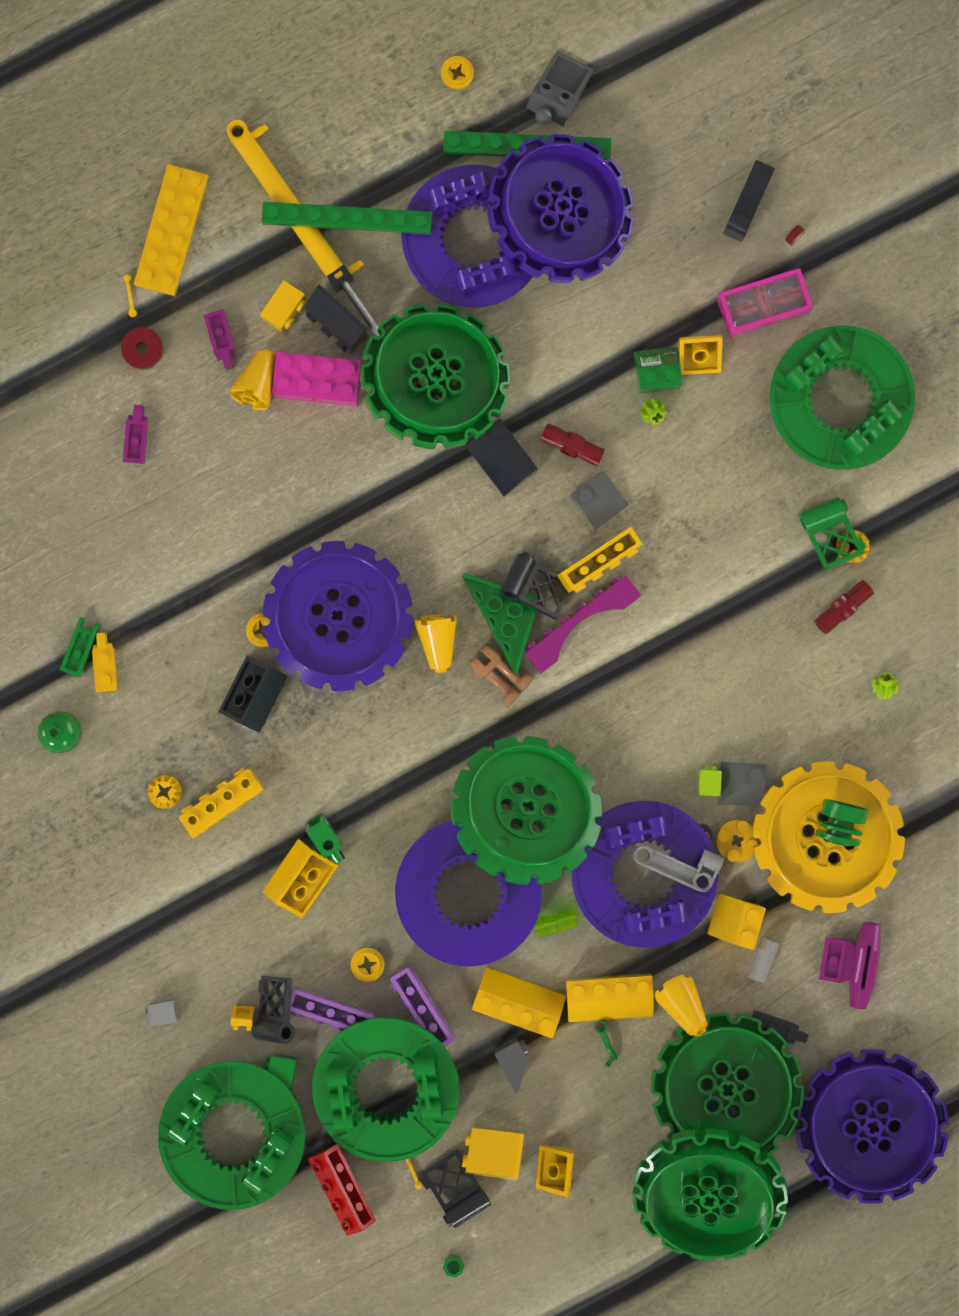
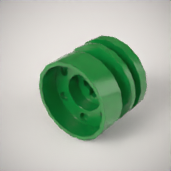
M824 799L821 813L828 816L829 821H818V825L827 829H816L815 835L825 839L827 842L841 846H860L861 840L853 838L852 834L863 835V832L854 828L855 824L866 823L869 810L840 801Z

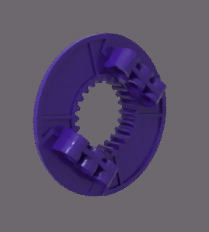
M479 164L462 165L445 170L428 180L416 192L406 209L410 211L432 212L431 235L402 233L403 252L409 269L417 281L433 296L449 304L468 308L495 305L516 295L534 277L519 268L520 260L518 258L510 260L503 251L499 252V258L494 257L491 261L479 265H471L469 268H466L465 264L458 266L457 260L452 261V256L450 254L447 255V249L444 247L443 232L446 230L445 224H449V217H455V211L460 214L462 208L469 211L470 206H473L475 210L482 207L483 212H485L491 206H494L491 201L487 200L491 179L495 175L500 176L497 167Z
M655 801L624 803L611 808L603 813L599 820H595V823L601 827L597 841L591 850L584 849L587 857L572 871V885L575 898L587 920L600 933L611 940L641 948L657 947L672 943L695 929L712 906L718 886V874L708 891H696L677 882V885L671 886L673 893L667 892V900L661 898V904L653 902V906L645 904L644 908H642L638 903L633 907V902L625 903L626 898L623 896L619 897L620 892L613 890L616 884L610 882L614 879L610 871L614 870L611 863L617 862L615 855L622 854L621 848L627 849L628 845H635V843H643L645 841L651 844L654 840L655 845L660 846L663 844V850H670L668 853L670 857H675L674 859L696 868L702 858L704 849L715 853L710 839L700 825L676 807ZM704 876L697 878V886L699 888L705 887L707 880Z
M449 821L423 834L406 853L399 867L396 879V907L407 934L424 952L435 959L452 965L481 966L498 961L509 955L529 936L540 912L542 885L538 884L535 878H531L527 885L505 881V875L502 872H498L496 880L497 882H502L499 890L504 892L499 895V898L503 900L497 904L500 910L493 911L495 917L488 916L485 921L482 920L480 923H473L472 925L465 923L462 927L459 926L458 921L452 924V918L445 919V912L438 911L441 905L435 904L438 896L433 895V893L437 892L438 888L434 884L440 882L437 876H442L444 874L442 869L448 870L450 868L449 864L456 865L459 861L464 863L466 859L473 862L474 859H478V856L474 853L466 854L456 837L461 828L453 825L452 821Z

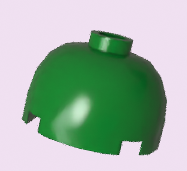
M57 711L48 714L42 719L38 726L37 734L39 742L45 749L52 753L62 754L70 752L78 745L82 730L75 716L67 712Z

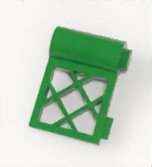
M839 497L799 513L802 527L808 534L825 571L863 555V550L866 549L862 537L857 538L846 515L848 506L845 500H840ZM843 522L847 528L845 537L833 532L835 526ZM819 532L828 534L829 537L826 545L817 542L814 535ZM831 536L843 540L840 550L828 546ZM845 542L854 544L857 552L853 554L843 552ZM826 549L838 554L836 561L827 564L824 558Z

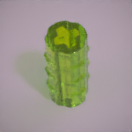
M573 908L539 918L534 927L537 937L541 938L579 927Z

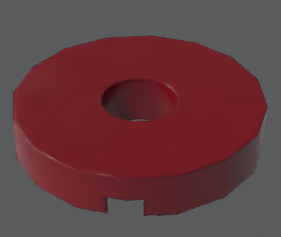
M145 327L134 328L127 332L121 343V353L125 361L133 368L140 370L152 368L161 360L164 351L163 342L159 335L152 329ZM141 343L148 345V350L144 354L137 352V346Z

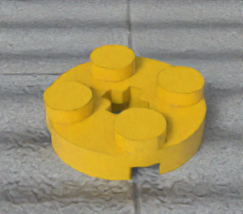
M730 820L724 823L717 833L715 842L720 855L731 862L749 860L754 855L753 847L758 846L759 842L758 838L752 837L753 826L741 820ZM737 835V837L743 838L740 847L732 845L733 836Z

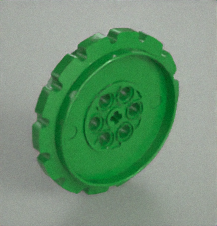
M425 304L406 308L403 317L393 314L380 324L377 331L380 336L372 335L366 345L362 358L368 363L362 364L360 369L361 389L370 393L366 396L365 402L375 419H385V430L399 440L410 437L413 446L435 449L437 443H441L445 449H452L466 445L468 436L478 439L492 427L494 420L491 417H499L508 399V393L504 392L503 389H507L510 385V368L508 363L501 361L505 351L500 341L494 334H485L487 326L475 316L468 313L465 317H461L458 308L437 304L435 310H429ZM431 354L439 355L440 359H434ZM412 363H419L422 368H416ZM449 365H455L459 370H452ZM412 383H419L422 388H415ZM449 385H455L459 390L454 391L450 389ZM431 394L439 395L440 399H433Z
M512 736L494 741L492 745L493 750H489L486 747L481 748L468 760L467 766L470 770L462 769L452 791L458 796V799H453L450 805L452 824L461 828L456 837L466 854H476L478 856L476 864L487 873L496 876L498 872H502L505 875V881L515 884L527 885L531 878H535L538 884L552 882L562 876V869L571 873L587 857L584 849L591 850L594 847L601 829L595 823V820H599L602 816L601 798L599 794H594L591 791L596 783L586 766H576V756L561 745L550 748L548 740L539 737L526 736L523 742H518L516 737ZM512 788H519L522 794L514 793ZM534 790L541 791L543 796L535 795ZM501 804H507L510 810H503ZM527 807L530 810L528 812H525L523 809ZM543 809L551 810L552 815H546ZM510 823L518 824L520 829H513ZM532 825L539 826L541 832H535L532 829Z
M727 1012L705 1015L708 1026L705 1028L706 1031L697 1037L694 1035L690 1036L680 1027L676 1031L678 1040L673 1042L668 1039L661 1048L657 1060L661 1062L662 1066L660 1069H654L651 1076L650 1091L659 1097L658 1101L652 1104L659 1125L661 1127H670L667 1133L668 1139L672 1141L673 1134L689 1129L701 1132L705 1131V1128L728 1130L729 1134L735 1137L741 1134L752 1139L760 1145L761 1153H774L778 1149L776 1140L778 1138L787 1140L798 1122V1119L793 1116L794 1110L802 1109L804 1099V1087L796 1084V1078L802 1075L800 1065L794 1053H785L786 1040L771 1027L763 1031L760 1020L744 1014H738L735 1020H731L730 1014ZM721 1062L725 1063L726 1071L723 1074H717L716 1065ZM740 1068H745L747 1070L746 1078L738 1079L737 1071ZM705 1078H709L712 1082L711 1087L707 1090L701 1088V1081ZM725 1084L727 1086L731 1084L730 1094L725 1093L723 1095L724 1089L722 1087ZM751 1089L753 1097L751 1100L745 1101L743 1099V1092ZM711 1099L716 1100L718 1104L717 1108L713 1111L707 1109V1102ZM731 1105H737L738 1113L735 1116L728 1115V1108Z
M705 1128V1131L701 1132L689 1129L672 1135V1141L661 1140L648 1150L647 1161H640L634 1175L633 1205L635 1212L641 1213L640 1223L652 1237L659 1236L661 1238V1245L678 1254H689L694 1259L715 1260V1258H724L728 1260L746 1255L747 1250L750 1248L757 1250L772 1239V1230L780 1229L786 1215L785 1204L788 1202L787 1184L785 1177L780 1176L781 1168L769 1152L761 1153L760 1145L757 1142L741 1134L737 1137L730 1135L728 1130Z

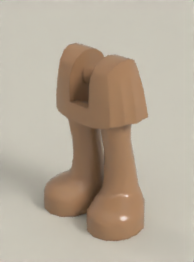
M485 645L480 651L491 661L485 667L484 663L474 657L470 661V665L480 679H488L503 694V704L508 708L520 696V693L506 683L494 670L497 668L521 692L529 686L534 677L530 674H514L511 667L502 660L503 654Z

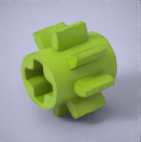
M653 398L645 401L642 405V410L639 411L643 421L646 424L651 422L653 425L661 423L667 413L664 403L661 400L656 402Z
M890 673L879 674V678H873V693H876V696L881 699L892 698V693H898V679H895Z

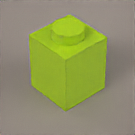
M704 766V770H698L697 795L721 796L722 771H717V766Z

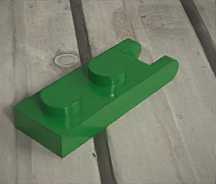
M80 617L59 669L79 678L82 676L96 639V633L99 632L101 624L96 623L93 630L82 627L85 621L83 617Z

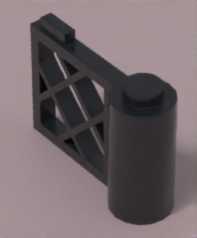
M527 552L516 555L500 589V593L506 598L518 600L554 620L558 618L569 594L566 588L564 592L556 594L553 583H562L557 576L558 574L537 564L534 557ZM537 571L545 574L547 582L537 583L535 578ZM549 585L553 596L543 598L540 587ZM535 589L539 600L531 601L525 598L528 591ZM554 599L557 606L555 612L548 610L544 601Z
M261 976L258 988L260 993L258 1019L252 1025V1035L257 1040L288 1044L295 1035V1029L290 1023L292 979ZM268 981L272 986L270 992L268 991ZM284 983V992L282 994L280 987ZM275 994L278 998L276 1003L272 999ZM269 1004L271 1010L266 1015L267 1005ZM280 1006L283 1008L282 1017L278 1011Z
M455 1150L421 1173L423 1177L420 1178L425 1189L428 1190L430 1188L443 1208L445 1212L443 1219L449 1227L453 1226L455 1229L492 1205L474 1175L461 1173L463 1158L458 1150ZM454 1156L460 1162L459 1172L447 1170L448 1160ZM443 1163H445L444 1169H443V1168H439L440 1165H442ZM434 1169L443 1171L441 1184L432 1182L428 1173ZM446 1172L458 1175L455 1187L443 1184ZM460 1176L469 1177L473 1186L467 1190L458 1188ZM443 1187L455 1190L453 1199L447 1203L441 1197ZM457 1191L463 1192L456 1197Z

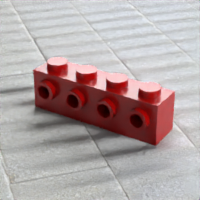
M338 1144L326 1147L308 1158L312 1170L315 1172L321 1188L325 1192L331 1208L347 1236L362 1232L376 1222Z

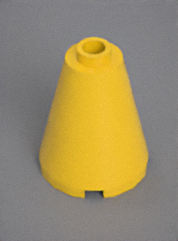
M268 349L257 351L230 388L229 394L234 400L244 406L246 402L252 404V409L255 410L268 409L271 401L276 360L275 354Z
M444 614L422 616L420 620L414 619L430 669H435V673L447 672V668L452 665L457 622L456 614H449L450 618H444Z
M683 974L666 981L663 984L664 989L661 992L659 990L655 992L654 997L656 1001L690 1036L694 1035L697 1037L702 1035L706 1031L705 1028L708 1026L694 979L689 974L687 978Z

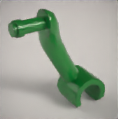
M600 1020L605 1025L604 1029L598 1030L595 1026L594 1028L601 1035L607 1052L612 1056L605 1063L607 1067H610L612 1062L617 1060L618 1057L606 1033L607 1024L604 1020Z

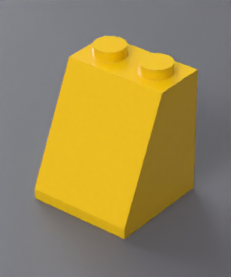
M719 893L707 934L754 950L766 908Z
M472 1128L471 1133L467 1132L465 1145L469 1146L468 1155H463L462 1167L466 1168L465 1173L516 1181L519 1176L524 1134Z

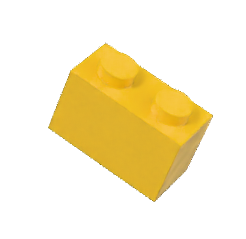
M283 280L260 316L264 321L283 333L285 329L289 330L295 321L293 317L297 311L300 313L307 303L305 301L306 296Z

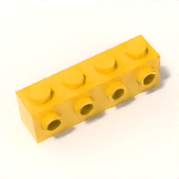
M629 527L557 576L568 593L573 590L577 593L586 587L585 582L592 579L594 582L603 576L602 571L609 567L612 570L621 564L620 559L624 556L630 558L639 552L637 548L642 545V542L632 527Z
M240 769L233 774L235 778L229 783L227 780L216 786V792L213 794L207 792L198 799L200 803L194 807L190 804L181 810L182 815L178 818L192 838L198 837L265 790L251 769Z

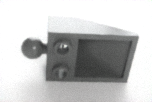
M556 51L532 90L526 108L536 112L535 118L538 123L545 125L553 121L564 127L594 69Z

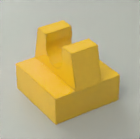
M233 1005L231 1025L234 1030H238L239 1026H246V1031H251L255 1007Z

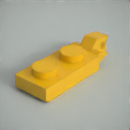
M96 633L97 645H93L92 650L96 692L118 691L115 648H113L112 643H108L107 633Z

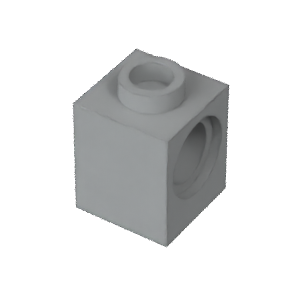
M176 999L150 1003L147 1005L148 1009H145L146 1020L151 1023V1027L174 1023L179 1020Z

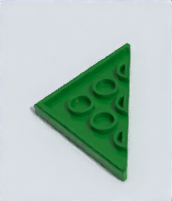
M463 573L462 578L514 674H518L537 610L518 600H511L500 593L501 584ZM527 593L525 598L531 601L539 600L538 596Z

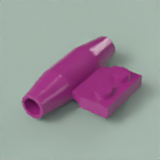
M863 921L855 946L847 940L825 936L819 980L836 983L849 981L850 1007L867 1009L876 981L881 951V925Z

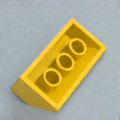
M486 967L472 1005V1010L553 1039L566 995Z
M650 973L565 979L568 1022L654 1016L653 981Z

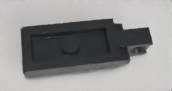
M753 1010L751 1017L762 1022L761 1029L763 1031L768 1027L773 1028L786 1040L787 1044H794L795 1040L803 1043L807 1042L808 1033L799 1031V1025H796L794 1022Z

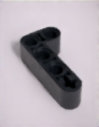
M759 160L755 161L725 227L724 235L740 242L743 241L773 175L774 167Z

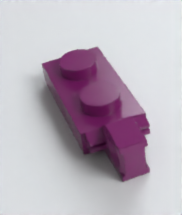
M224 309L205 314L204 319L214 355L218 361L223 360L226 370L233 369L234 365L231 357L236 356V350Z
M134 404L133 415H128V420H126L123 462L145 464L149 422L148 417L144 416L143 405Z

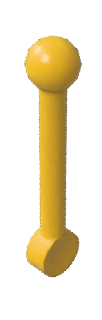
M125 274L123 279L126 282L130 306L128 314L134 318L137 316V311L134 309L130 281L132 277L130 274Z
M410 1158L406 1159L415 1181L414 1186L420 1190L423 1184L419 1181Z

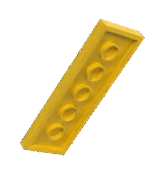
M167 164L135 277V286L176 296L209 179L207 174Z

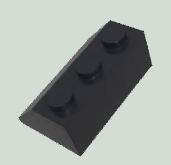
M319 284L304 306L307 312L305 316L313 324L317 322L321 325L322 328L320 330L328 338L332 336L336 339L337 342L335 344L343 352L347 350L352 354L368 337L367 329Z
M500 418L493 423L492 427L478 439H473L466 446L503 497L538 471L536 465Z
M246 655L218 712L260 733L281 689L285 685L288 675Z

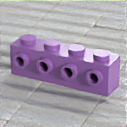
M409 964L390 977V984L393 990L402 997L403 1000L401 1002L405 1009L412 1013L414 1023L431 1032L444 1046L454 1041L456 1037L412 965Z
M296 986L291 994L290 1014L297 1017H303V1015L310 1017L311 1021L323 1024V1022L331 1024L332 1028L340 1031L359 1021L375 1018L376 1015L374 1012Z

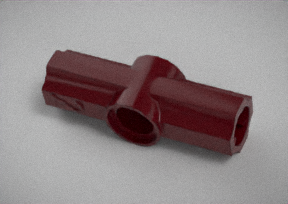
M549 423L540 438L541 441L560 449V452L575 459H582L598 467L605 452V449L586 441L584 437L571 431L566 432Z
M864 580L858 582L850 591L842 594L831 603V607L814 620L816 626L825 635L829 633L840 622L852 616L860 605L875 594L872 588Z

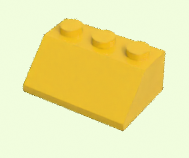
M298 839L262 893L275 904L303 918L339 865L334 864L327 857L323 858L319 851Z

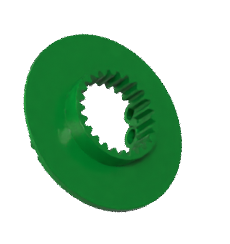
M837 325L807 334L786 351L772 377L769 403L772 419L778 433L787 446L798 456L819 467L833 470H852L877 462L899 444L912 420L915 407V389L911 372L905 360L887 340L863 328ZM840 367L843 368V371L851 368L852 374L859 372L858 378L864 377V384L870 385L868 392H872L873 395L869 399L874 401L869 405L871 410L866 414L867 417L856 427L852 426L849 430L843 428L841 432L838 427L831 430L829 424L824 427L823 420L817 421L818 415L811 413L814 407L808 405L812 401V398L808 396L811 395V388L815 385L816 380L825 372H830L833 368L835 371H838Z
M394 1017L365 1019L339 1032L322 1051L313 1075L312 1093L314 1106L327 1133L338 1145L348 1152L373 1161L394 1162L406 1160L431 1148L450 1127L459 1101L460 1089L457 1069L445 1046L436 1036L422 1026ZM379 1056H382L384 1060L391 1056L392 1061L399 1058L401 1065L407 1063V1069H413L412 1076H415L417 1084L416 1098L413 1100V1105L408 1106L407 1111L402 1110L401 1116L397 1113H394L393 1118L389 1114H386L384 1118L381 1117L380 1113L373 1115V1110L366 1111V1105H360L361 1099L356 1098L358 1093L355 1090L356 1078L359 1075L360 1069H364L365 1063L370 1064L372 1058L375 1061H378Z
M216 1062L201 1067L189 1074L170 1094L164 1105L159 1122V1152L171 1179L192 1199L218 1209L238 1210L250 1208L276 1195L295 1174L305 1147L304 1118L292 1091L270 1071L248 1062ZM234 1100L236 1105L242 1101L245 1108L250 1105L251 1112H258L256 1117L257 1119H263L260 1125L265 1127L262 1134L266 1136H264L263 1144L255 1157H251L249 1162L245 1160L241 1166L237 1162L231 1167L230 1162L223 1165L221 1159L216 1162L214 1161L215 1155H208L209 1149L203 1148L205 1141L200 1139L204 1134L200 1131L204 1127L202 1123L206 1120V1116L211 1110H214L217 1105L222 1106L224 1102L230 1104Z

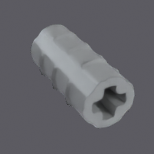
M765 937L761 938L747 975L748 978L765 984L780 943Z

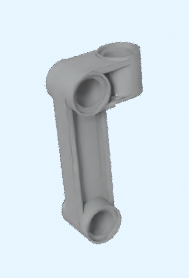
M637 846L632 852V858L637 864L701 892L708 891L712 887L724 861L723 857L704 849L702 858L696 868L648 846ZM641 849H645L648 852V858L645 861H640L637 857L638 851ZM700 876H704L707 880L703 888H699L696 883L697 878Z

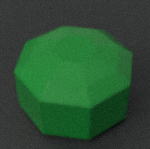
M452 1254L445 1258L443 1269L446 1275L456 1278L463 1273L464 1262L460 1256Z

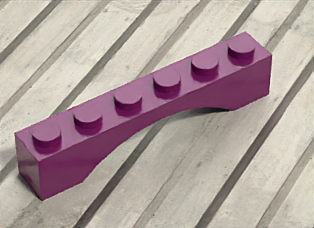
M626 575L623 578L617 576L610 582L611 587L606 591L603 588L593 595L595 600L588 604L585 601L576 608L578 613L573 617L567 615L559 622L561 624L559 628L554 630L552 627L543 634L544 639L541 642L537 643L535 640L526 647L528 650L525 653L526 657L540 674L558 661L564 640L581 621L602 611L624 610L641 596Z

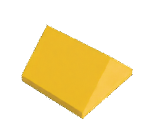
M722 335L680 337L677 342V353L681 375L721 373Z
M548 1145L539 1146L536 1189L570 1197L574 1157L573 1148Z

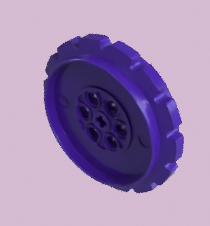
M552 134L548 138V142L544 141L541 136L523 142L519 146L520 153L512 150L497 167L500 176L495 175L489 185L487 200L491 201L494 206L487 210L491 231L498 232L501 235L497 244L510 260L514 258L520 260L519 268L536 278H540L544 273L548 275L550 282L571 283L574 280V276H577L580 281H584L600 274L603 271L602 264L609 267L625 249L621 241L626 242L630 238L633 229L634 217L628 214V211L634 207L630 187L623 185L620 181L624 177L623 172L612 158L605 160L601 157L602 150L586 140L576 144L573 141V136ZM551 185L556 186L559 192L552 190ZM571 191L576 192L578 198L573 197ZM537 199L542 200L545 206L539 205ZM577 211L582 212L585 218L579 217ZM543 219L548 220L551 226L545 225ZM563 225L568 226L571 232L565 231Z
M344 541L321 543L320 551H314L313 547L309 546L293 555V566L287 567L282 565L273 577L271 585L275 587V592L272 594L267 593L263 604V616L270 619V623L264 626L265 637L271 649H279V654L276 656L279 664L291 675L299 671L301 673V682L317 689H322L326 683H329L332 691L354 690L357 681H362L365 686H368L384 677L383 667L385 665L394 667L403 656L406 649L401 645V641L403 639H410L413 629L414 618L406 613V609L413 605L411 595L405 583H397L400 572L387 558L377 561L375 559V550L358 543H354L351 549H347ZM332 590L339 592V598L336 601L328 599V594ZM352 596L360 599L357 607H350L348 605V601ZM321 604L324 608L323 613L318 616L314 615L312 612L313 607ZM336 611L338 613H344L342 615L343 619L341 621H339L338 619L335 621L333 620V618L335 617L333 614ZM356 617L364 619V625L361 628L353 626V620ZM321 625L328 627V633L325 636L317 634V628ZM341 631H345L349 635L348 640L344 643L339 642L337 639Z
M872 1048L861 1049L859 1057H854L851 1052L836 1056L830 1060L831 1068L829 1070L819 1068L809 1079L806 1085L810 1089V1093L804 1095L802 1109L796 1110V1118L802 1120V1125L795 1128L798 1148L802 1153H809V1156L805 1159V1164L818 1181L828 1179L827 1188L845 1199H850L851 1195L857 1194V1200L860 1203L880 1204L883 1202L885 1195H889L893 1201L908 1196L914 1192L913 1184L915 1182L925 1184L937 1170L934 1158L943 1157L947 1147L948 1134L942 1131V1127L949 1123L945 1102L942 1099H935V1095L939 1092L937 1085L925 1071L916 1073L917 1065L897 1053H894L891 1058H887L886 1051ZM863 1102L865 1104L864 1110L860 1113L856 1112L855 1106ZM886 1102L885 1110L877 1111L878 1103ZM892 1120H897V1128L889 1130V1123ZM854 1122V1130L847 1132L845 1130L846 1124ZM874 1123L876 1127L874 1129H870L868 1127V1124ZM887 1139L888 1146L884 1149H879V1142ZM865 1140L867 1142L865 1149L858 1150V1142Z

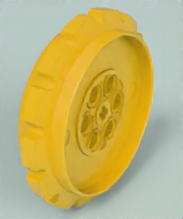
M833 761L810 763V770L808 772L804 771L802 767H797L781 776L782 786L778 788L772 785L760 801V805L764 808V813L755 814L753 821L752 837L758 838L760 841L758 846L753 847L754 856L759 869L769 870V875L766 877L768 884L781 896L790 893V902L809 911H813L816 905H820L821 911L824 913L845 912L847 904L850 902L854 907L858 908L876 898L875 888L879 886L885 889L894 878L897 869L893 867V861L901 860L904 852L905 838L897 833V830L904 826L902 815L898 805L888 804V798L891 796L888 789L876 778L867 781V772L847 763L843 764L841 769L838 770ZM824 799L840 801L869 810L866 823L855 824L854 828L863 832L862 836L852 834L853 838L861 840L860 846L846 849L844 846L824 841L823 838L815 835L816 829H827L818 825V821H820L818 815ZM809 824L813 832L810 836L806 837L803 834V828ZM814 845L818 852L815 857H810L807 851L810 846ZM832 852H836L838 855V860L834 864H831L828 860V856Z

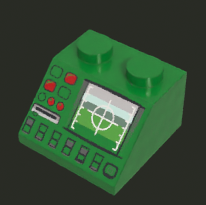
M676 347L633 352L639 394L681 389L683 383Z

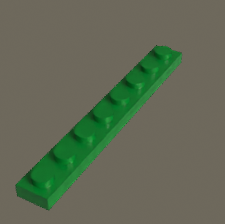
M444 131L443 154L507 156L512 150L520 153L519 146L529 139L541 136L544 141L548 142L550 135ZM573 136V141L576 144L586 140L602 150L601 157L603 159L611 158L612 138Z
M263 202L261 223L263 225L431 235L432 212Z

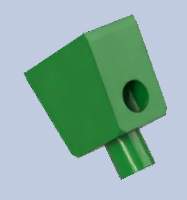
M324 813L305 824L307 834L323 858L329 856L334 864H338L345 859L340 850L342 842ZM330 840L332 843L326 845L324 842Z

